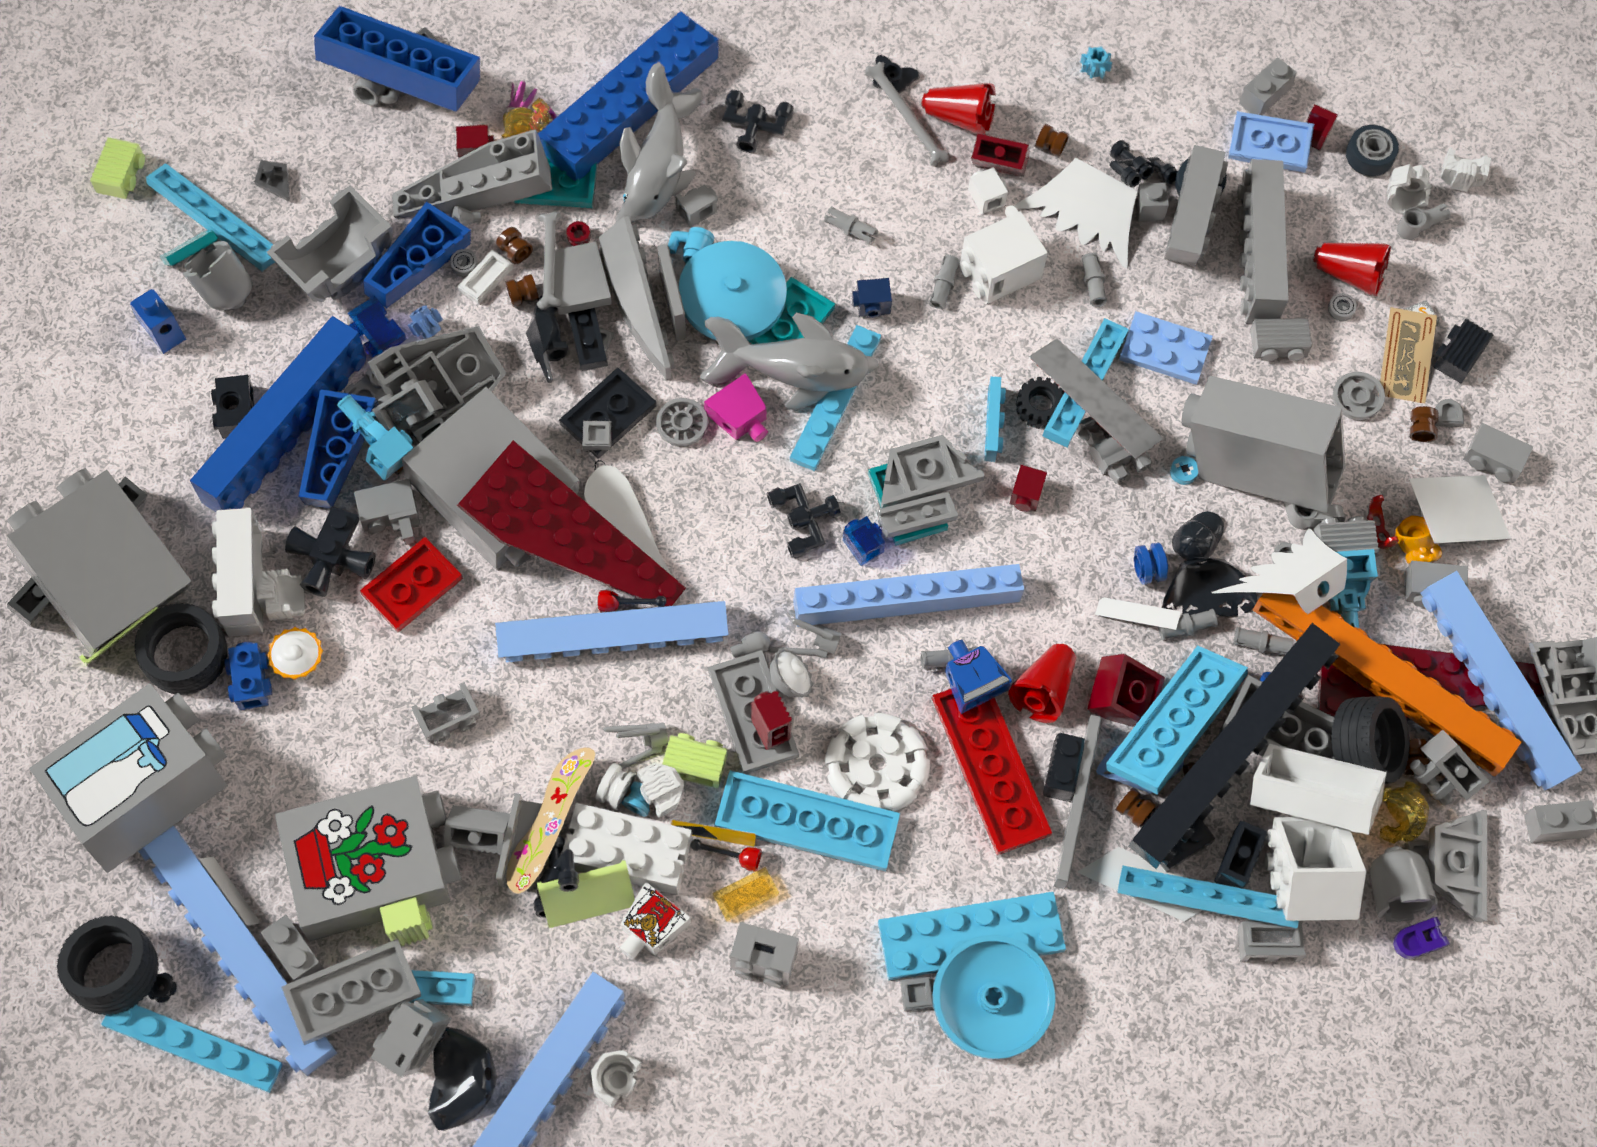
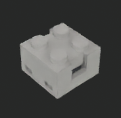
M740 922L730 954V970L735 971L734 975L742 979L752 980L754 975L765 978L763 983L771 987L781 988L782 984L788 986L798 952L799 938Z
M422 999L415 1000L414 1004L410 1002L402 1003V1005L398 1004L389 1017L391 1024L386 1032H381L373 1044L375 1051L371 1058L400 1077L418 1073L425 1065L452 1018Z

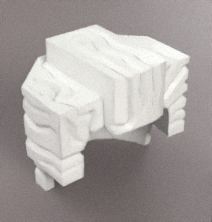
M1450 147L1444 158L1441 178L1450 188L1467 192L1469 188L1483 185L1489 174L1491 158L1484 156L1474 160L1458 157L1455 154L1456 150Z
M1410 164L1394 168L1389 179L1386 196L1388 197L1387 204L1395 213L1403 214L1408 208L1428 206L1430 197L1428 195H1430V188L1432 187L1428 183L1430 175L1428 170L1423 168L1422 165L1412 167Z
M288 569L262 571V582L256 583L257 601L262 612H266L269 621L284 620L286 618L293 619L294 616L304 615L305 597L304 589L300 586L302 582L301 575L292 576Z
M655 762L637 772V781L643 782L640 788L641 794L649 805L655 804V812L658 818L677 808L684 788V782L675 768Z
M625 1050L603 1054L591 1070L595 1096L611 1108H613L620 1097L628 1098L634 1087H636L637 1082L634 1076L642 1067L641 1062Z

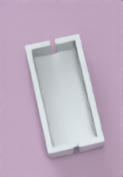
M251 508L217 510L216 521L212 522L213 537L217 538V547L212 548L213 563L217 564V574L212 576L213 589L217 591V600H213L212 604L213 615L219 619L220 628H224L229 637L263 634V612L257 601L256 583L262 582V529Z
M1269 744L1253 778L1250 805L1369 835L1382 802L1387 772Z
M576 803L569 826L571 834L567 833L562 853L567 849L573 851L574 869L576 871L585 873L619 864L621 861L626 860L631 884L643 887L647 882L656 890L678 895L684 872V864H686L692 842V831L690 829Z

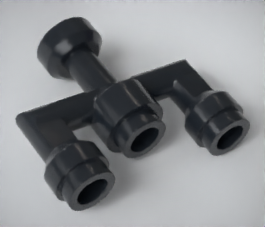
M730 90L725 99L726 109L722 121L746 126L745 135L738 137L736 146L743 152L754 153L758 146V142L755 139L757 129L783 136L788 121L792 120L794 106L788 102H780L775 111V123L767 122L766 108L759 104H753L748 108L746 116L737 114V111L743 106L744 94L739 90Z
M1125 140L1117 141L1110 150V156L1114 159L1110 162V167L1121 176V181L1127 186L1136 187L1141 180L1149 179L1154 170L1158 173V178L1163 182L1171 184L1176 180L1178 171L1171 163L1165 164L1158 157H1136L1130 152V145Z
M801 483L784 489L777 487L767 492L771 508L785 506L787 501L796 499L799 507L791 509V513L787 514L789 524L792 529L797 528L801 530L808 528L811 535L806 538L796 537L787 542V548L792 558L804 556L808 550L826 544L818 523L814 519L827 514L833 518L841 516L840 507L834 495L826 497L825 504L809 509V501Z
M558 836L548 857L549 868L543 872V876L537 883L558 880L560 890L565 892L574 891L578 888L579 873L574 869V853L571 849H567L560 856L565 839ZM536 883L537 898L534 900V910L537 917L546 918Z

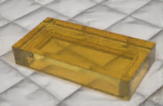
M766 867L713 893V897L725 921L779 895V891Z

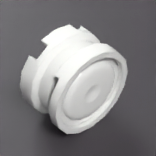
M613 763L598 787L596 800L601 803L608 802L613 809L619 810L623 805L624 797L628 796L631 791L630 786L635 781L636 773L631 771L627 774L620 765Z

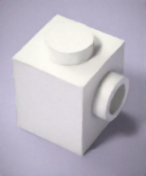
M994 168L986 171L980 170L970 177L968 191L981 214L1006 205L1008 194L1006 183L1002 176H998Z

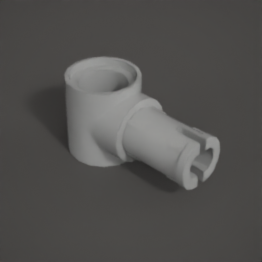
M1445 203L1426 211L1416 207L1408 208L1397 225V232L1405 240H1414L1422 231L1428 230L1431 225L1449 220L1451 217L1450 210L1446 209L1447 205Z

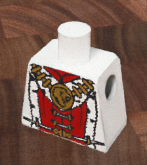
M646 882L621 923L622 930L629 937L619 949L632 960L643 947L655 956L690 926V916Z

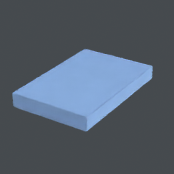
M1237 111L1228 159L1248 163L1251 162V159L1283 161L1284 169L1306 172L1314 124Z

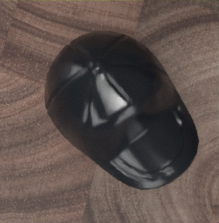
M1206 511L1197 514L1177 529L1172 538L1174 552L1178 553L1185 560L1209 558L1215 551L1224 532V523L1221 517L1214 512Z

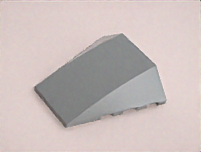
M1597 637L1565 642L1544 641L1528 643L1547 705L1563 740L1573 755L1597 753Z

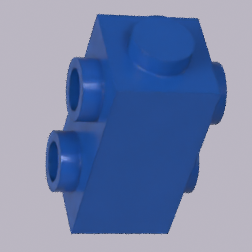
M242 642L237 644L236 647L228 648L229 658L225 659V668L227 675L232 677V685L228 686L231 703L235 702L239 710L268 706V696H271L273 693L270 679H265L264 669H269L267 653L262 652L258 644L252 642Z

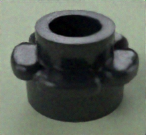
M168 973L158 974L154 986L148 993V997L151 1000L155 999L158 1003L169 1001L170 996L174 995L177 991V984L173 981V976ZM164 985V990L160 991L159 987Z

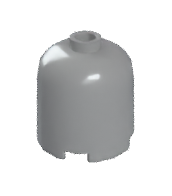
M225 241L213 243L215 248L206 253L202 249L184 265L187 272H183V275L211 308L219 311L232 308L238 309L246 303V298L252 289V279L230 245Z
M1394 846L1387 848L1384 854H1381L1373 861L1370 868V879L1379 918L1385 915L1388 922L1409 921L1414 919V913L1425 910L1426 915L1437 909L1438 902L1427 864L1421 855L1417 852Z

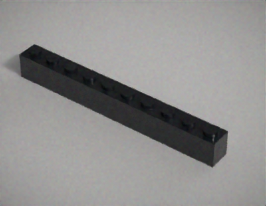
M1311 623L1134 836L1128 847L1155 869L1161 863L1167 866L1177 854V851L1174 849L1180 840L1186 843L1196 831L1192 827L1198 818L1202 821L1206 819L1214 809L1210 804L1214 798L1218 796L1222 799L1232 787L1228 781L1234 774L1238 777L1243 774L1251 764L1247 761V758L1252 752L1258 755L1268 743L1264 738L1270 730L1276 733L1286 721L1282 717L1288 709L1294 712L1304 699L1300 696L1303 690L1308 688L1311 691L1321 679V676L1317 673L1323 666L1329 669L1339 655L1335 651L1340 646V643L1314 623Z

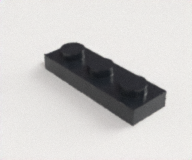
M595 308L568 313L581 372L608 366Z

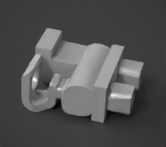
M1091 416L1081 421L1076 431L1077 437L1086 441L1088 445H1093L1089 450L1092 459L1099 467L1103 475L1108 473L1115 484L1126 480L1130 476L1125 464L1132 462L1138 473L1149 469L1152 465L1147 451L1135 459L1108 432L1107 434L1110 438H1105L1103 431H1099V424Z

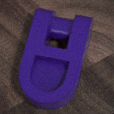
M1433 917L1400 930L1394 937L1393 945L1398 955L1406 959H1414L1449 946L1450 942L1447 936H1443L1439 928L1441 923L1438 917ZM1428 931L1432 941L1427 942L1423 932Z

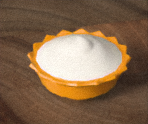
M293 627L290 630L284 629L281 634L274 636L273 642L268 644L269 651L266 656L269 659L268 665L273 668L275 674H279L283 678L295 680L299 677H306L310 672L316 670L317 665L321 662L323 649L321 648V640L317 639L314 632H309L307 628L299 629Z

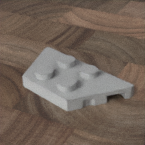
M943 435L892 448L889 452L881 507L885 508L984 481L985 475L980 469H975L967 461V457L960 450H956L952 443Z
M1481 810L1429 828V874L1434 890L1479 923L1487 921V810Z

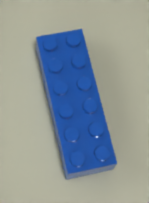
M342 6L337 7L314 35L315 60L455 112L459 110L480 81L479 56Z

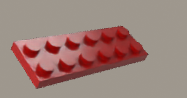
M951 689L932 695L933 704L996 855L1050 837L1052 835L1051 828L995 697L961 714Z

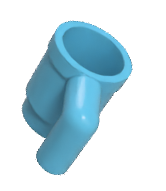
M692 227L689 232H672L667 246L671 254H676L679 243L685 242L683 261L687 263L698 251L713 244L715 237L707 229Z

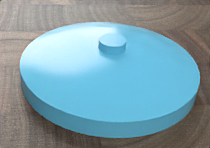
M723 241L706 246L694 254L686 263L679 280V291L686 319L700 333L715 340L717 339L713 333L705 327V321L710 317H722L731 320L739 327L747 341L770 330L779 320L785 307L787 288L780 266L766 251L749 243Z
M986 935L973 938L959 945L943 961L933 985V1007L941 1029L961 1050L980 1058L1004 1059L1018 1055L1031 1048L1046 1032L1054 1013L1055 989L1047 966L1034 950L1010 937Z

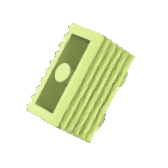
M107 138L100 159H98L90 179L96 193L126 199L129 191L134 190L136 186V173L138 169L143 168L145 163V155L138 143Z
M679 733L678 737L670 735L662 764L675 768L682 780L719 788L727 760V749L723 748V744L713 740H707L706 743L695 741V738L688 734Z
M416 897L380 907L385 932L391 941L398 939L400 945L404 947L405 943L410 945L411 942L416 943L417 940L428 939V930L433 929L429 912H427L425 904L419 905Z

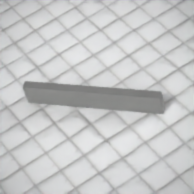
M1090 715L1086 726L1085 744L1075 794L1070 804L1053 886L1061 889L1066 888L1070 878L1102 720L1099 716Z

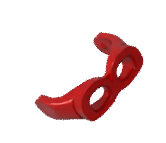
M1377 495L1371 499L1367 520H1373L1375 516L1380 520V526L1375 525L1378 548L1380 549L1392 547L1399 542L1397 536L1390 537L1385 529L1382 511L1383 495ZM1379 534H1384L1386 541L1380 540Z

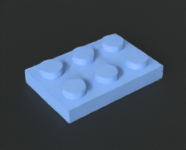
M1136 311L1119 360L1197 385L1213 336Z

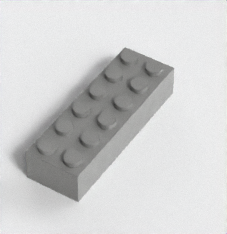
M1251 159L1248 170L1244 169L1242 184H1239L1237 189V199L1242 200V206H1239L1238 222H1242L1243 229L1239 231L1238 243L1243 245V252L1240 253L1239 267L1244 268V275H1241L1240 291H1244L1245 299L1242 298L1240 313L1245 315V324H1253L1254 319H1280L1288 303L1283 161Z

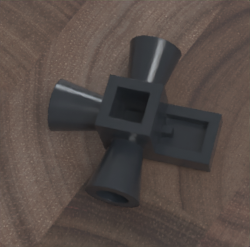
M332 506L317 538L296 526L291 529L285 543V552L310 556L314 565L300 583L304 590L311 594L325 597L331 573L341 576L344 568L363 579H367L370 576L375 564V553L351 550L349 542L360 520L357 514Z

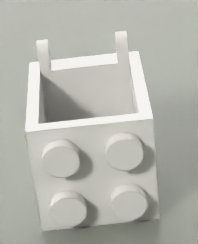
M1012 205L1006 208L1005 214L1007 218L964 238L959 267L963 276H969L976 296L978 298L982 297L986 304L1042 279L1048 252L1021 211L1018 212L1016 207Z

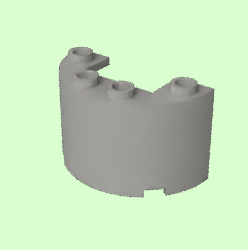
M351 185L337 192L333 199L329 201L335 215L329 220L323 221L312 234L302 238L296 247L287 235L282 240L275 242L271 249L267 251V254L311 299L318 302H324L327 297H331L333 300L339 299L359 286L382 258L381 254L384 248L389 249L392 242V226Z

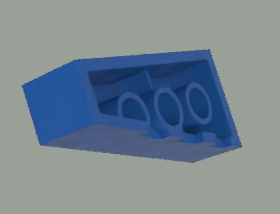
M426 202L363 280L364 294L387 309L450 261L451 256L456 251L468 247L471 244V230Z
M320 389L298 496L304 505L328 509L334 506L365 441L364 436L359 431L357 433L353 431L352 425L354 423L337 406L348 395L347 393ZM350 394L366 412L369 411L371 413L372 409L379 405L376 398Z

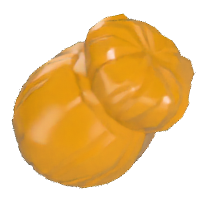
M1412 515L1405 518L1398 525L1395 535L1398 537L1400 548L1406 554L1405 559L1408 564L1411 561L1433 563L1442 557L1441 547L1434 543L1424 517Z

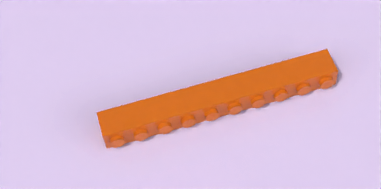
M1263 593L1254 606V612L1296 641L1311 623H1314L1340 643V646L1335 651L1339 657L1332 664L1334 667L1376 696L1389 697L1396 700L1405 716L1434 736L1444 730L1472 762L1492 776L1496 777L1504 769L1522 743L1513 732L1499 727L1491 721L1488 715L1468 706L1462 697L1446 691L1437 680L1424 676L1417 671L1412 663L1405 660L1402 661L1392 654V651L1387 646L1376 643L1368 637L1365 631L1357 627L1354 628L1345 622L1343 617L1337 612L1329 611L1321 605L1307 614L1300 607L1294 595L1281 593Z

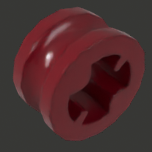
M576 221L568 226L566 232L567 239L572 246L590 242V228L586 223ZM578 230L583 231L584 236L580 235V238H575L574 232L577 234Z

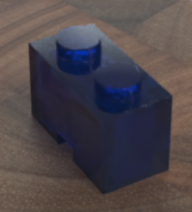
M375 296L347 313L350 320L348 326L359 332L360 337L365 342L363 347L371 358L378 356L391 347L400 345L406 340L405 333L394 319L390 321L385 316L387 314L386 309Z

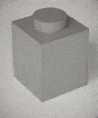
M1166 183L1139 184L1135 199L1137 221H1164L1169 206Z

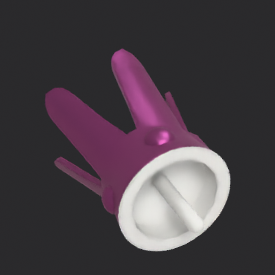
M525 81L520 82L515 96L514 83L511 85V99L506 112L513 117V120L526 117L528 107L538 90L533 89L523 102L526 87Z

